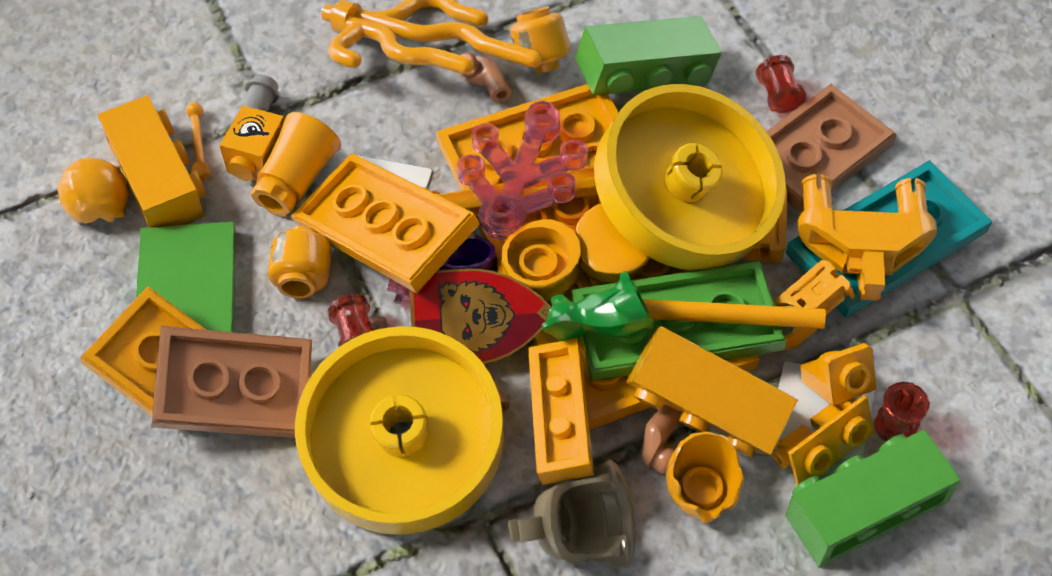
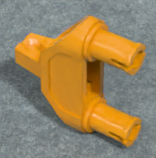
M816 174L805 177L801 182L804 211L797 220L798 234L802 242L819 258L829 261L839 272L857 274L860 300L880 301L881 292L885 288V275H892V273L918 256L933 241L937 234L936 220L927 211L925 182L916 178L915 192H912L911 178L899 181L895 186L898 213L834 210L832 209L831 179L821 174V188L817 189Z

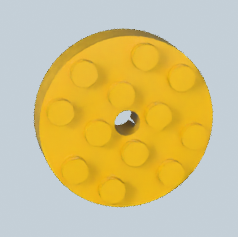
M668 84L653 87L636 95L623 106L602 136L595 155L594 178L596 190L602 207L611 223L636 249L648 257L671 267L696 271L728 266L746 256L771 231L783 209L786 191L785 173L774 142L762 125L747 110L730 98L707 88L688 84Z
M399 326L378 329L362 334L341 345L311 375L300 397L296 412L295 440L298 455L305 473L318 495L329 508L346 521L377 533L394 535L420 533L440 527L463 514L476 503L491 484L499 467L504 448L505 430L502 406L498 390L489 371L482 361L462 343L445 334L425 328ZM402 421L412 423L411 428L401 434L402 444H400L397 434L389 433L391 427L396 423Z

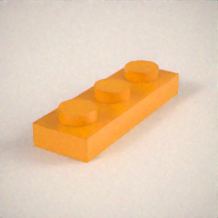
M574 338L529 347L536 466L541 484L545 485L593 476L582 350L578 339Z

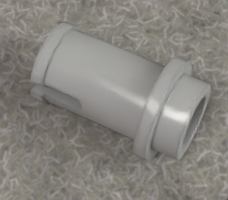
M256 75L246 83L245 90L247 94L242 105L268 112L271 104L276 103L279 99V86L277 82L269 76Z

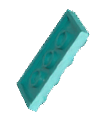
M930 160L842 210L898 213L897 195L895 194L896 184L903 179L911 178L912 192H915L916 178L923 180L926 184L927 211L936 220L937 234L933 241L918 256L892 273V275H885V288L881 292V297L984 235L992 224V220ZM800 236L789 241L785 253L804 274L822 260L808 249ZM836 269L839 276L843 275L849 281L855 294L853 299L847 295L845 300L835 307L846 319L874 301L860 300L857 274L841 273Z

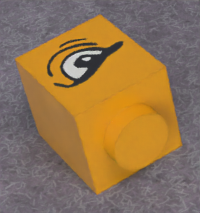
M242 105L220 143L227 173L244 181H257V175L267 161L279 137L284 117Z

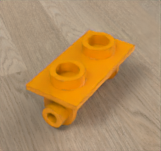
M863 395L858 400L853 398L834 406L829 404L810 418L811 426L817 429L815 432L802 424L784 439L777 441V449L772 452V457L781 468H786L788 465L792 467L796 486L810 477L824 474L830 466L855 447L862 445L868 437L875 433L868 397Z

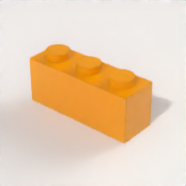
M146 95L97 114L106 140L148 228L186 225L205 217L199 200L206 197L205 189L196 171L188 174L185 166L190 165V161L180 139L171 141L169 135L174 134V130L165 109L156 111L150 97Z
M662 326L652 331L626 381V384L637 389L634 394L637 400L660 411L664 404L682 413L679 422L699 433L708 432L709 428L730 439L738 454L749 459L752 458L754 452L771 455L798 401L795 397Z

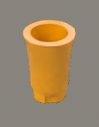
M299 112L287 114L279 137L267 161L257 175L256 186L250 194L256 204L276 216L286 217L288 213H291L295 205L301 203L323 168L341 149V141L337 134L315 117Z

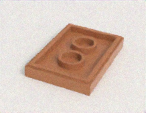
M829 84L766 131L774 142L783 164L787 201L801 213L804 211L801 182L805 177L816 174L818 189L821 188V174L828 176L832 181V193L892 146L897 136L894 131L832 84Z
M161 326L151 428L295 438L296 412L300 397L311 374L312 339Z

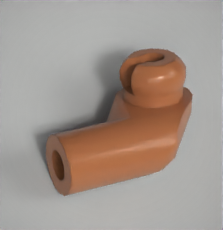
M472 53L461 54V56L473 60L475 66L472 73L468 75L459 73L464 81L486 87L492 100L496 103L505 102L511 97L512 90L499 65L494 60L474 56Z
M665 404L662 410H658L646 424L641 456L649 470L654 468L660 474H666L670 457L675 449L667 447L666 443L669 436L681 423L679 419L682 415L679 411Z

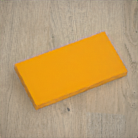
M353 153L291 215L297 226H307L314 229L325 237L333 247L415 293H418L480 224L474 213Z

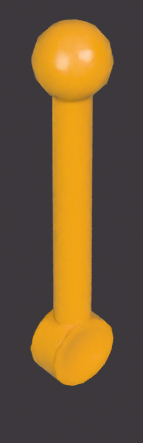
M192 102L186 108V114L191 118L195 154V163L191 166V172L196 171L200 180L203 181L210 176V169L208 164L204 162L200 124L203 107L197 102Z

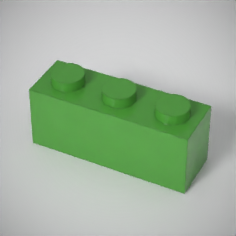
M696 16L585 26L575 59L592 94L601 95L648 90L668 84L699 85L709 83L722 51L703 17Z
M925 429L907 438L904 434H899L886 441L879 448V452L867 458H863L862 455L853 456L843 462L836 469V473L822 480L818 476H814L801 482L792 491V497L785 516L818 567H821L948 503L961 478Z

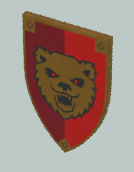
M484 269L438 270L418 293L409 289L411 327L430 329L457 340L471 350L483 364L506 358L529 344L543 330L542 324L547 321V312L551 308L550 304L543 297L521 281L502 273Z

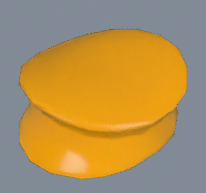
M597 204L585 212L577 223L575 233L580 240L581 247L579 264L592 278L603 282L617 283L620 279V273L625 271L628 272L630 278H633L641 273L650 257L636 249L618 232L605 213L602 204Z
M541 219L528 223L512 233L502 246V255L497 263V272L521 281L535 290L546 301L551 300L552 297L564 293L571 287L579 274L580 240L575 231L562 222Z

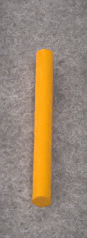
M643 299L653 320L824 329L826 322L825 309Z

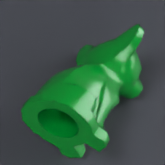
M627 271L620 273V279L615 286L607 290L590 293L578 303L571 302L563 294L552 297V307L547 312V321L542 324L543 332L551 334L556 339L564 341L577 338L578 342H580L581 336L585 331L605 336L620 337L635 334L646 329L651 331L656 329L635 282L631 280Z

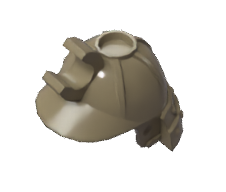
M612 460L595 466L593 476L570 479L545 490L536 500L533 516L508 520L511 542L538 540L539 545L546 554L556 559L565 560L570 564L596 559L597 561L610 562L613 566L628 567L632 561L635 548L634 509L627 482L620 467Z

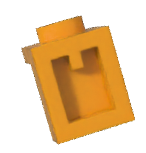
M866 343L842 351L826 352L820 355L818 359L800 365L802 383L833 406L877 390L873 349Z

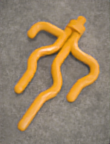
M341 0L335 6L326 4L321 13L322 19L330 22L332 30L340 33L330 42L328 54L335 63L355 69L362 62L360 54L349 50V48L363 37L379 42L384 53L398 63L432 65L464 75H468L474 70V62L470 58L430 47H405L398 43L396 36L417 42H436L450 39L462 40L467 42L476 51L535 68L542 62V56L538 51L490 38L476 27L471 26H485L489 20L487 13L483 10L462 5L456 0H403L394 8L384 11L364 10L360 4ZM436 8L442 10L450 18L463 23L448 22L434 25H418L406 22L405 20L420 9Z

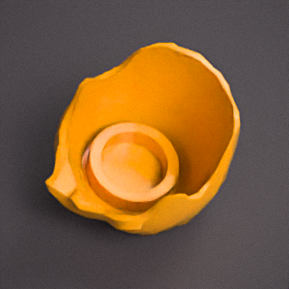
M87 157L80 158L64 170L62 178L57 184L60 205L76 223L95 222L99 217L111 223L114 221V217H125L124 212L128 202L129 188L123 173L117 166L103 159Z
M711 432L691 434L679 443L670 457L666 470L667 490L678 507L690 517L699 519L703 524H707L715 518H719L723 510L732 509L740 500L739 496L742 491L744 477L737 450L729 438Z

